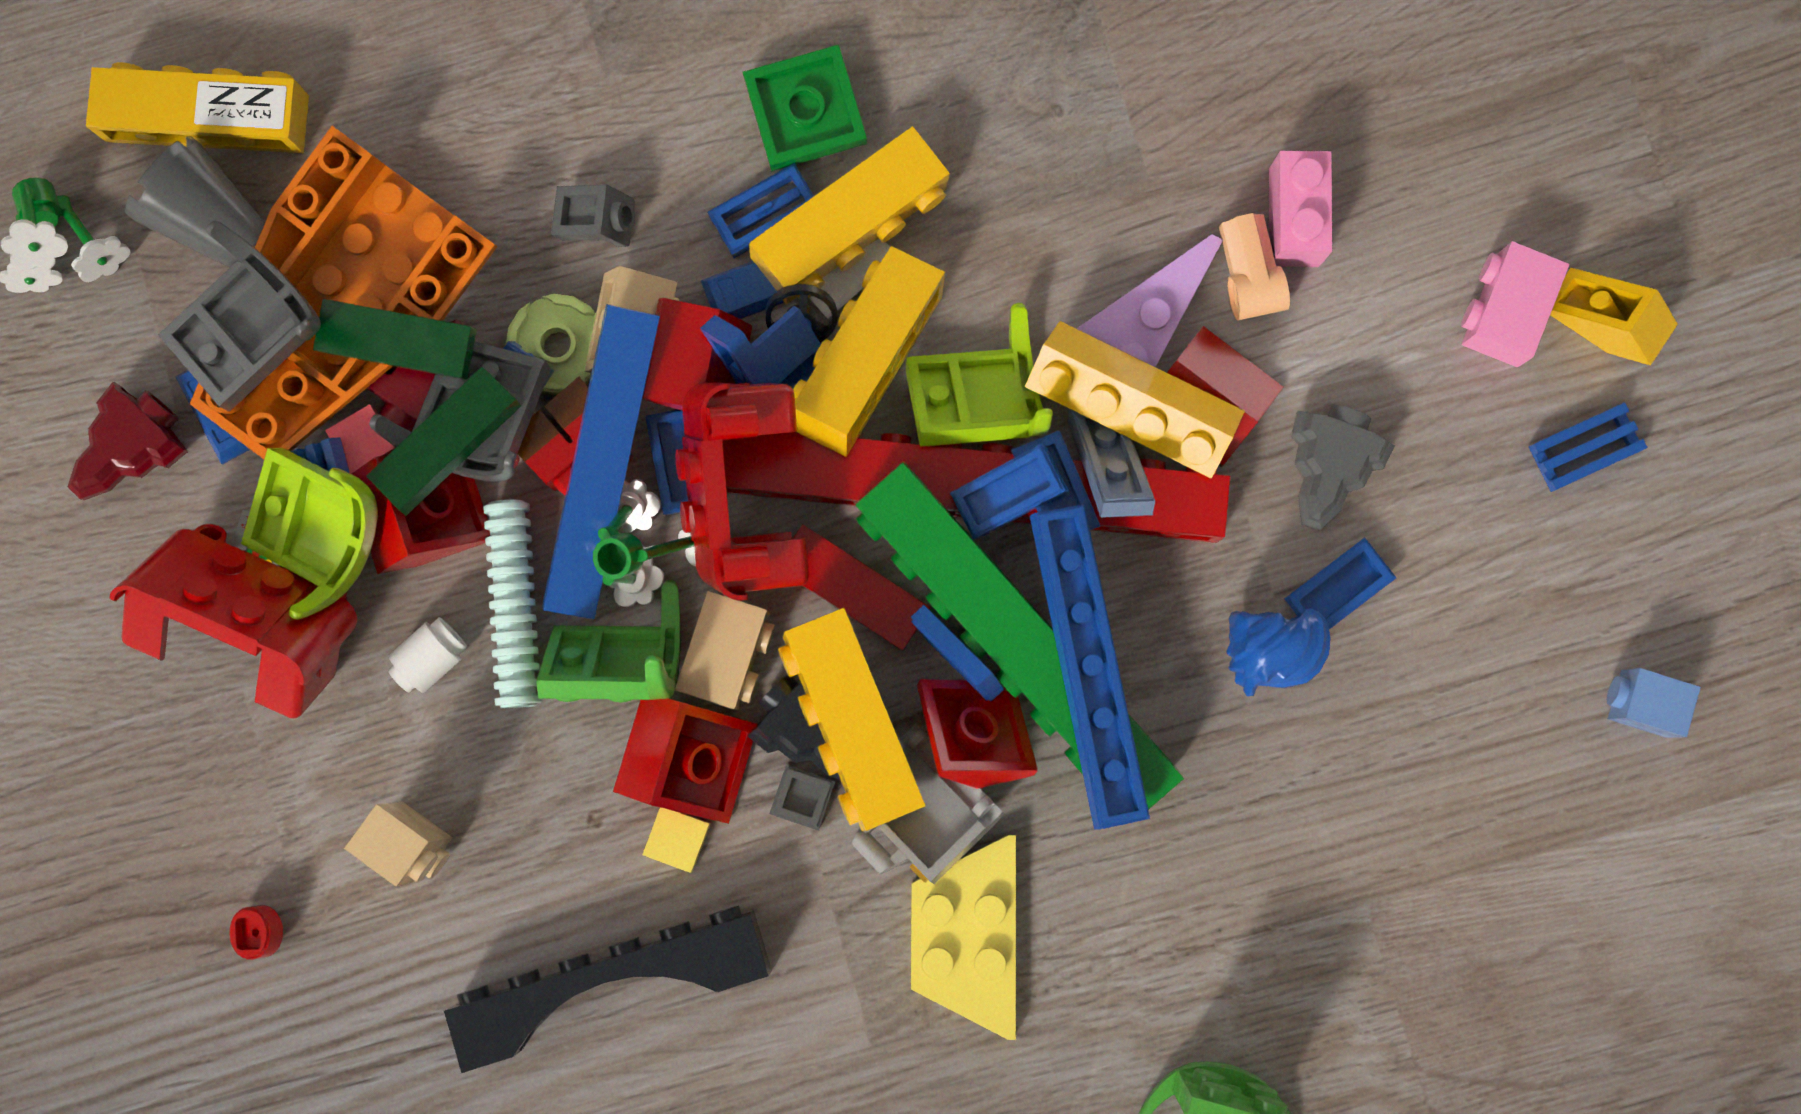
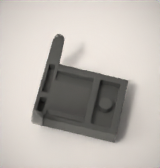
M213 221L208 225L207 232L238 261L158 335L217 405L230 412L306 340H310L320 330L321 321L304 296L263 254L223 223Z
M475 342L468 379L483 367L520 403L521 407L452 473L483 481L503 482L510 479L516 471L520 461L517 453L551 367L544 359ZM435 374L412 432L467 380ZM373 415L369 423L370 427L378 435L395 447L412 433L381 415Z

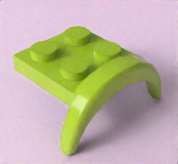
M1015 303L1010 309L1009 349L906 357V376L920 447L1029 438L1045 435L1049 431L1053 411L1048 408L1043 409L1039 393L1025 387L1034 366L1030 345L1028 312L1023 303Z
M267 448L241 544L318 586L306 598L290 607L289 616L296 620L302 619L325 609L342 597L357 580L368 559L375 538L378 519L375 496L362 480L342 469L331 468L329 472L284 448Z

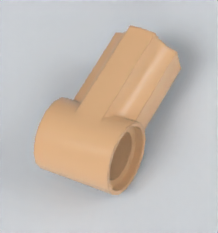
M1245 214L1221 223L1219 231L1223 240L1222 243L1230 272L1227 286L1228 296L1236 320L1288 310L1290 306L1288 282L1282 267L1275 264L1264 214Z

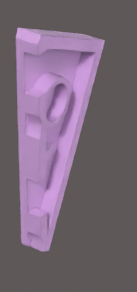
M1211 234L1076 329L1156 367L1223 240Z

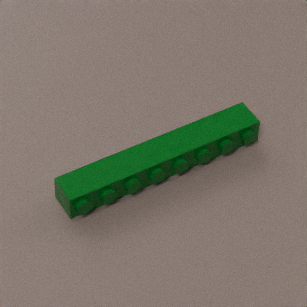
M903 461L855 504L862 512L855 518L856 521L875 542L882 536L896 550V553L890 558L898 569L910 581L916 576L921 578L931 590L925 598L945 620L952 614L966 629L960 635L966 645L980 659L988 653L1001 668L995 674L1000 683L1014 698L1023 693L1036 707L1029 713L1049 737L1056 731L1070 745L1064 751L1065 755L1082 773L1053 628ZM1129 715L1149 810L1184 778L1178 768Z

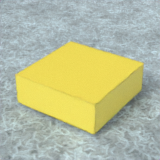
M660 808L642 855L692 873L711 823L685 813Z

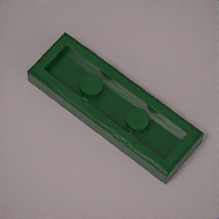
M322 300L319 315L321 328L316 333L313 350L464 380L468 379L477 333L476 328L338 301Z
M481 367L366 477L400 512L407 516L509 419L521 405L489 372Z

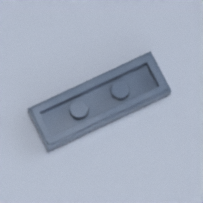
M1069 409L1068 423L1100 517L1153 515L1155 499L1133 440Z

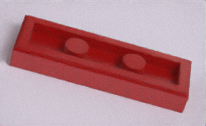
M802 524L793 539L806 537L809 578L802 586L839 610L844 608L849 617L901 651H904L917 631L911 622V616L923 605L929 610L931 607Z

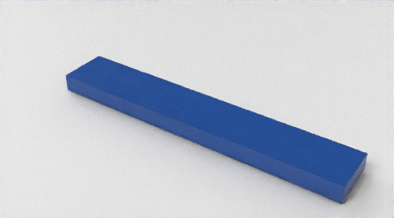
M606 304L542 608L544 611L595 619L603 576L599 574L594 566L593 551L601 541L598 536V530L608 526L618 513L660 316Z
M1085 504L1034 513L1030 515L1094 830L1150 819Z

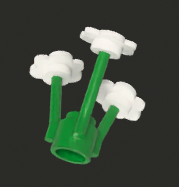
M28 178L17 183L12 189V197L17 210L16 221L9 228L10 236H6L1 240L2 250L10 254V264L7 265V270L0 272V282L5 283L8 291L23 293L30 290L33 292H45L49 290V286H55L62 282V274L51 270L55 265V258L64 255L68 249L67 240L64 236L55 233V226L58 224V219L61 216L66 219L83 243L80 249V256L72 262V268L78 272L82 281L92 282L100 278L102 274L104 276L114 274L119 268L118 264L129 257V247L121 243L116 236L94 240L73 211L69 197L66 195L57 196L53 184L48 180Z
M639 479L631 481L630 484L624 480L618 513L608 526L598 530V536L601 541L593 551V562L596 570L603 576V583L605 585L615 588L613 593L614 599L618 605L623 607H630L636 602L642 605L650 604L654 598L653 591L658 590L664 583L663 571L657 566H652L654 557L686 549L685 554L688 562L696 566L694 541L691 540V533H684L681 530L678 534V539L650 547H644L637 537L629 533L636 527L641 530L649 529L653 524L652 516L656 515L661 508L659 497L652 492H647L646 484Z

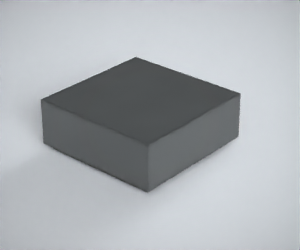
M786 765L769 814L819 831L836 781Z

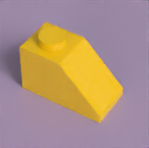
M1570 268L1565 275L1550 316L1606 353L1650 366L1678 325L1658 290L1575 268Z

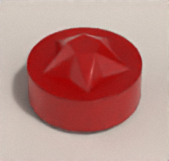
M266 905L245 907L239 910L234 915L230 924L229 935L231 945L240 957L247 960L273 955L280 947L283 938V925L278 913Z

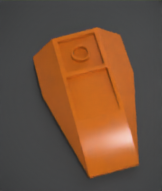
M331 126L272 206L255 249L263 254L297 288L315 310L318 317L322 300L327 299L443 321L498 246L394 172L341 131ZM315 334L310 340H306L230 412L219 407L199 382L190 405L262 459H265L267 448H284L288 451L295 449L393 366L313 350Z

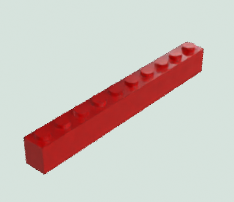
M797 432L722 440L727 494L855 506L862 497L904 461L954 517L962 516L950 492L1014 459L1011 452L1013 447L1008 445L987 443L983 444L982 451L962 449V443L920 447V444H911L910 436L896 433H883L880 440L861 439L859 435L847 457ZM1140 459L1155 499L1153 515L1101 518L1082 461L1073 460L1100 523V527L1092 531L1218 543L1225 538L1230 476L1217 475V469L1212 478H1209L1187 466L1186 471L1165 469L1166 462ZM1034 509L1011 522L1031 524L1030 515L1037 513V510Z

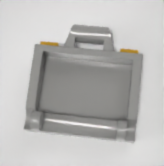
M915 723L898 740L921 793L925 807L878 826L899 848L892 856L870 834L875 828L863 832L859 828L852 841V845L879 874L886 873L910 860L912 864L909 867L924 883L929 880L935 884L1005 814L980 788L975 789L938 776L929 736Z

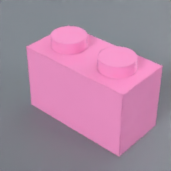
M1280 151L1269 168V239L1276 266L1320 267L1332 252L1331 151Z
M1513 241L1499 253H1491L1479 276V281L1485 283L1479 300L1473 299L1470 302L1461 322V327L1467 329L1461 345L1517 368L1532 359L1570 264Z

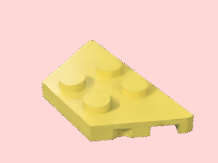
M1005 835L999 838V840L963 856L935 884L929 880L924 883L920 878L911 882V990L1007 1040H1016V835Z

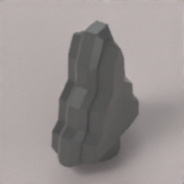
M1339 405L1331 406L1328 416L1304 411L1296 412L1291 437L1298 444L1295 465L1303 476V482L1298 494L1301 525L1318 531L1321 530L1341 511L1348 492L1363 488L1372 471L1385 468L1395 445L1381 436L1368 431L1371 418L1365 413Z

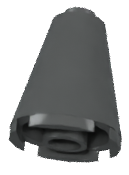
M187 136V147L176 141L144 172L138 183L145 188V191L139 201L129 195L124 212L135 222L230 268L238 260L207 232L208 225L213 221L221 222L255 248L265 222L202 144L192 136Z

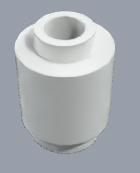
M438 617L431 625L425 622L388 655L389 660L393 664L388 669V673L406 692L409 693L416 688L421 693H425L461 661L459 654L467 648V645L446 621Z

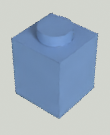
M1642 668L1621 670L1620 676H1616L1611 682L1607 693V704L1611 706L1607 719L1665 738L1687 737L1701 687Z

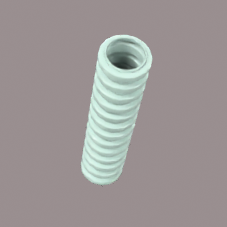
M523 500L492 501L483 506L484 514L489 515V520L484 522L485 529L490 531V536L485 538V543L487 546H491V552L486 554V560L492 562V568L487 570V576L493 578V584L488 586V592L494 594V600L489 602V608L495 610V616L490 618V624L496 626V633L491 634V641L497 642V649L492 650V657L498 659V665L493 666V673L499 676V681L494 682V689L499 690L500 697L495 698V705L500 706V708L537 706V703L542 702L538 695H536L537 679H535V671H539L540 667L539 663L534 662V655H538L539 650L538 647L533 646V639H537L538 634L537 631L532 630V623L537 622V617L535 614H531V608L536 606V600L530 598V592L535 590V584L529 582V576L534 574V568L528 566V560L533 559V552L527 550V544L532 543V536L526 534V529L531 527V520L525 518V513L530 511V504Z

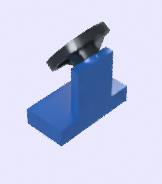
M795 284L786 286L771 296L766 305L765 321L768 329L752 344H750L743 331L716 315L708 320L700 329L736 384H779L820 347L822 341L833 333L837 325V307L833 298L826 291L812 285ZM799 295V304L791 306L787 313L778 321L773 322L771 313L776 304L789 296ZM808 295L820 299L829 307L832 317L827 326L817 321L815 309L807 305Z

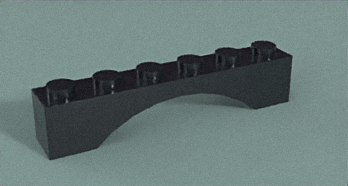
M739 905L710 914V925L691 930L689 921L659 930L661 940L641 946L639 937L609 946L611 956L591 962L589 953H585L558 962L560 972L545 977H540L539 970L534 969L507 978L510 986L507 989L490 994L487 984L457 994L459 1004L444 1011L461 1073L514 1057L524 1049L537 1028L560 1005L573 996L603 983L631 977H667L693 982L715 992H721L768 977L772 969L755 912L751 911L741 914Z

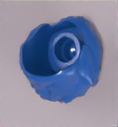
M1306 609L1304 613L1289 620L1284 618L1281 613L1265 612L1250 614L1246 611H1234L1228 618L1230 624V644L1226 652L1228 656L1232 657L1228 668L1230 671L1235 672V682L1243 687L1246 696H1254L1257 686L1285 689L1309 683L1321 671L1329 656L1331 637L1328 622L1315 609Z

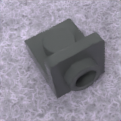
M607 184L557 186L551 236L562 241L605 240L618 247H628L630 245L631 230L635 223V201L632 197Z

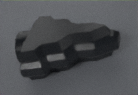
M787 674L759 701V705L767 713L759 724L751 730L748 737L767 753L779 750L794 763L812 761L829 776L818 750V746L826 743L818 723L812 726L808 725L798 701L799 696L806 694L801 681L797 682ZM838 773L830 776L841 780Z

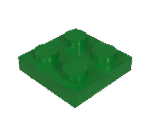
M839 44L743 71L744 81L771 172L786 168L793 163L795 165L867 144V136Z

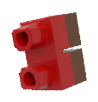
M580 376L544 405L547 411L572 438V443H569L552 421L541 410H538L530 420L517 453L548 487L554 491L558 489L565 496L588 392V386ZM630 452L629 461H631V460L633 459V455H632L631 452Z

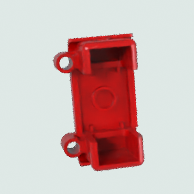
M705 382L694 386L688 391L683 401L685 437H682L683 449L676 450V469L679 481L686 480L688 501L681 502L680 517L683 532L691 533V540L694 541L696 569L700 578L725 596L740 601L748 600V594L745 592L804 585L809 578L806 537L792 539V532L730 537L722 440L797 432L794 390L787 384L778 383L750 385V383Z
M203 524L194 531L190 529L177 530L111 591L109 599L115 602L125 594L121 634L123 643L160 661L165 659L169 618L251 655L257 656L261 652L255 703L292 719L300 717L334 678L341 644L357 625L356 612L346 600L348 591L333 604L315 614L298 620L289 616L290 607L306 598L318 586L285 568L226 543V531L215 524Z

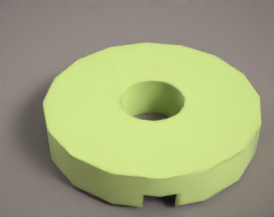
M550 294L542 296L543 299L536 300L532 304L529 302L522 307L508 327L506 344L508 341H515L522 346L521 349L525 352L544 359L555 370L541 394L556 396L579 376L588 386L591 373L585 372V366L596 313L591 306L574 296ZM561 332L569 335L571 345L566 354L561 357H550L545 354L544 344L551 334Z

